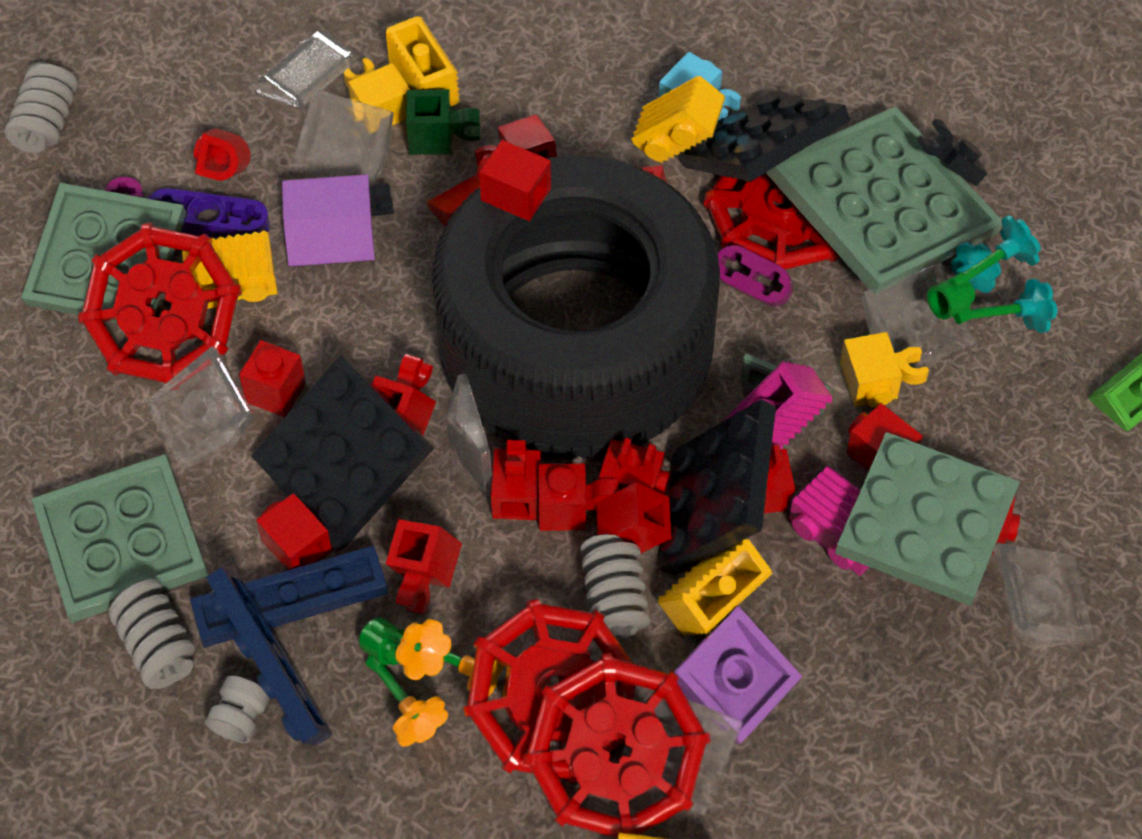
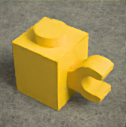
M368 58L362 59L364 73L354 74L348 66L343 67V74L350 94V99L346 101L349 115L355 124L361 122L369 135L406 120L407 90H410V88L393 63L375 70L373 62Z
M887 332L844 340L840 366L854 407L862 405L877 407L880 403L886 405L892 400L898 399L902 381L910 385H919L927 381L928 367L913 368L909 365L910 363L920 362L921 348L909 347L901 352L894 353Z

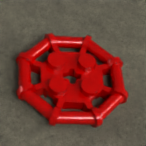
M766 173L751 182L747 181L741 192L731 191L738 179L720 176L713 189L704 195L703 204L706 209L710 210L722 240L720 244L722 249L732 245L740 246L781 266L785 270L824 260L834 262L840 258L837 252L792 202L790 209H781L774 204V202L782 203L785 199L789 201L790 199ZM727 208L739 209L743 223L735 227ZM751 235H756L776 244V251L752 242L747 238ZM810 239L814 244H816L814 246L785 252L786 245L798 246L802 244L805 240Z
M150 222L142 224L139 231L100 256L94 255L91 260L94 265L83 310L78 314L79 324L85 325L108 363L107 370L115 376L121 373L162 382L169 388L178 386L179 380L218 355L222 354L225 356L229 350L226 345L237 299L242 295L241 285L235 284L214 250L212 238L206 234L196 236L154 227L153 223ZM159 246L189 252V255L182 264L163 260L160 258ZM146 248L147 260L134 265L128 273L125 274L116 267ZM200 262H202L215 283L216 289L205 291L204 287L198 282L194 270ZM111 275L119 281L114 307L101 310L109 276ZM166 293L165 300L172 303L170 311L164 310L160 317H155V309L151 308V302L153 299H157L159 294ZM218 301L210 335L203 330L209 302ZM117 320L119 328L128 338L122 349H119L103 322ZM195 337L204 342V344L176 361L175 350L181 347L179 346L180 344ZM140 347L154 349L162 352L163 363L158 364L133 358V356Z
M538 599L529 600L526 602L524 609L484 638L478 637L473 644L476 654L468 704L463 707L465 717H471L502 762L501 769L510 774L513 770L532 773L529 765L523 764L522 754L527 753L526 751L530 744L543 695L540 693L543 684H549L552 676L559 678V683L593 664L594 662L590 658L592 655L587 650L592 639L603 654L612 653L613 658L633 663L604 622L605 615L595 610L593 613L541 604ZM547 625L580 630L581 633L575 643L551 639ZM532 627L536 641L534 644L521 651L516 657L502 649ZM495 660L507 667L502 698L488 701ZM615 679L617 681L616 695L634 700L636 685ZM603 681L567 702L578 711L595 703L605 696ZM501 708L506 709L510 720L522 732L514 745L490 711ZM561 710L551 741L558 742L560 749H564L572 719ZM616 733L613 741H604L603 750L611 753L624 743L625 736ZM566 760L550 762L558 778L566 779L569 784L577 782Z
M612 653L601 654V659L551 687L546 685L540 693L543 695L528 751L522 754L523 764L529 765L556 815L554 821L561 827L568 824L618 839L619 833L640 835L684 809L689 811L694 805L691 799L706 744L711 743L710 732L704 731L677 682L679 676L672 670L669 673H664L613 658ZM615 679L654 691L645 703L617 696ZM603 681L605 696L595 703L578 711L567 702ZM663 698L684 735L668 736L664 730L663 724L654 711ZM561 710L572 719L564 749L549 750ZM616 733L623 734L625 736L624 744L631 747L628 756H620L618 763L610 762V753L603 750V743L605 740L613 741ZM685 746L673 787L662 778L670 747ZM566 760L572 770L579 787L570 798L550 763L551 761ZM653 786H656L667 795L630 816L629 800L643 794ZM588 794L617 801L618 817L580 807V804Z

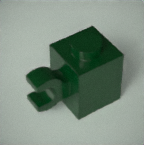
M407 90L406 126L409 155L451 154L452 134L465 141L480 140V110L476 108L451 110L449 90Z

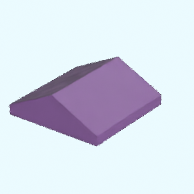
M369 175L282 181L283 222L289 267L375 261Z
M736 606L673 671L679 676L677 682L693 708L738 744H741L802 678V675L739 606Z

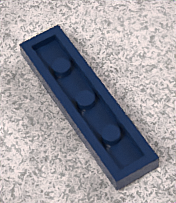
M374 545L244 583L270 629L388 594L387 584ZM210 593L190 599L203 648L233 640V634L237 632L230 618L222 617L215 609L209 598Z
M220 567L208 575L206 579L213 589V592L209 594L213 606L222 617H229L237 632L233 634V639L242 654L248 659L252 657L261 671L257 675V680L265 694L272 700L276 698L285 712L281 716V721L288 734L295 741L301 740L302 743L318 745L333 735L239 574Z

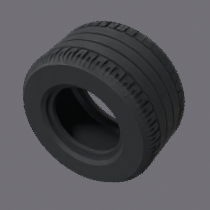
M580 155L550 157L547 159L551 160V190L530 221L481 201L480 188L474 190V193H471L458 206L456 212L452 214L451 219L447 222L436 248L432 270L440 361L446 380L461 406L480 426L485 427L494 436L500 437L503 441L526 440V448L529 450H541V453L545 456L553 455V457L557 458L559 456L563 458L572 457L573 459H577V457L586 458V456L595 458L596 455L602 457L607 453L610 441L613 439L623 441L625 438L631 439V444L639 446L642 442L646 443L650 438L657 437L658 434L671 427L688 410L698 396L709 373L713 357L720 288L719 260L712 236L701 215L698 214L696 208L687 201L684 195H681L678 190L674 189L672 185L667 184L663 179H659L658 176L652 175L648 171H643L639 167H634V165L608 158ZM583 270L598 272L619 279L630 285L643 297L633 310L614 323L591 330L569 331L552 328L531 319L516 307L509 296L524 284L543 275L560 271Z

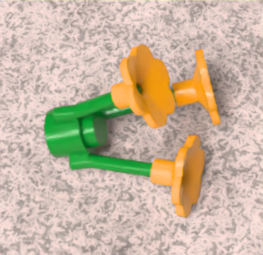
M375 618L362 630L359 646L362 651L369 655L365 665L378 674L400 703L398 708L403 716L393 725V731L397 735V742L402 747L410 746L415 741L423 743L435 734L437 727L446 722L448 712L444 708L445 702L437 696L427 701H417L413 696L408 697L388 671L386 665L400 663L404 665V673L408 678L419 680L425 674L435 676L441 671L443 662H447L458 667L459 673L469 677L467 689L470 691L475 658L468 655L462 658L449 652L451 649V639L443 634L442 624L435 619H428L422 625L412 623L403 630L383 618ZM495 660L489 696L497 686L498 677L504 669V666Z

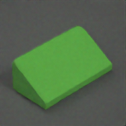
M1142 353L1088 397L1094 405L1126 432L1142 420Z

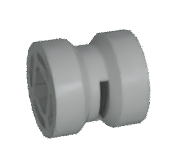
M228 676L219 691L221 700L218 705L211 708L205 724L211 731L221 737L242 744L248 743L256 729L254 720L258 714L265 711L270 698L258 684L242 677Z

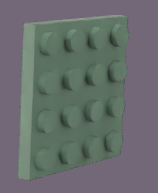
M896 106L811 144L766 172L874 295L956 255V249L960 244L969 242L974 246L998 234L1002 228L1001 218L960 175L947 168L944 161L940 158L928 155L923 151L917 141V138L923 135Z

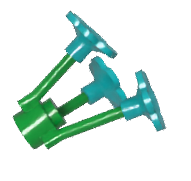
M1010 215L1005 216L1001 220L1003 229H1001L1000 233L1003 242L996 246L995 252L992 253L990 248L983 243L975 246L969 242L960 244L956 249L957 257L951 261V269L956 276L932 286L928 290L927 302L933 314L942 320L953 317L959 325L971 319L1015 314L1017 317H1023V322L1028 329H1035L1038 333H1047L1051 328V320L1056 318L1058 312L1057 305L1052 299L1053 290L1048 282L1040 283L1038 279H1029L1025 284L1024 292L1019 296V300H1015L1013 304L970 309L971 303L975 300L974 290L978 289L983 293H988L995 288V278L1001 274L999 260L1006 261L1014 256L1018 261H1025L1031 266H1035L1040 261L1038 253L1041 251L1038 240L1031 234L1028 225L1022 219L1015 220Z

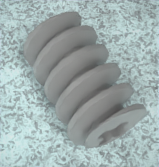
M45 62L33 63L28 67L24 82L21 85L19 95L10 114V121L7 122L4 131L8 141L18 149L30 153H41L46 150L47 146L57 144L60 138L59 132L64 127V119L67 118L70 110L69 106L74 99L73 93L76 92L79 85L77 78L66 69Z
M603 534L592 536L585 540L580 546V554L583 557L582 569L586 575L584 583L585 589L588 591L587 606L591 609L589 612L593 613L597 610L604 614V622L618 641L624 640L650 624V615L643 612L648 606L647 598L641 595L645 590V581L639 578L643 573V566L639 561H636L640 557V547L633 543L624 542L621 537L616 535Z
M155 579L136 583L115 596L109 604L108 615L112 624L117 627L116 631L120 639L125 642L124 646L128 655L133 657L132 661L136 670L141 672L140 677L144 685L150 689H161L192 673L195 663L189 658L193 655L195 647L192 641L184 640L187 635L184 626L177 624L179 617L176 611L169 609L171 605L168 596L161 594L163 590L160 581Z

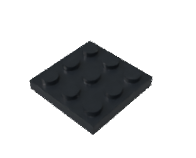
M769 93L757 99L755 102L756 106L750 110L735 113L723 120L724 125L714 131L712 138L708 137L707 141L702 140L701 144L697 143L696 146L685 149V152H680L679 158L685 168L751 182L851 121L846 106L842 104L829 103L824 99L808 100L802 99L801 96L788 97L781 96L779 93Z
M340 355L251 457L287 497L294 493L328 530L331 546L342 550L432 452L434 447L349 358Z
M760 399L676 448L671 460L673 471L670 491L667 495L670 500L671 539L660 544V570L676 575L762 531L776 406Z

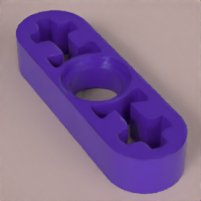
M170 188L157 190L148 197V199L184 206L186 214L188 212V217L184 220L181 229L182 233L206 234L209 237L226 238L228 235L234 237L237 234L243 236L245 233H261L263 230L268 232L270 228L267 209L261 202L256 200ZM213 209L220 213L211 222H202L197 219V216L204 210ZM231 212L233 216H229L228 219V213ZM249 216L256 217L255 220L250 222V225H243V222L248 221Z

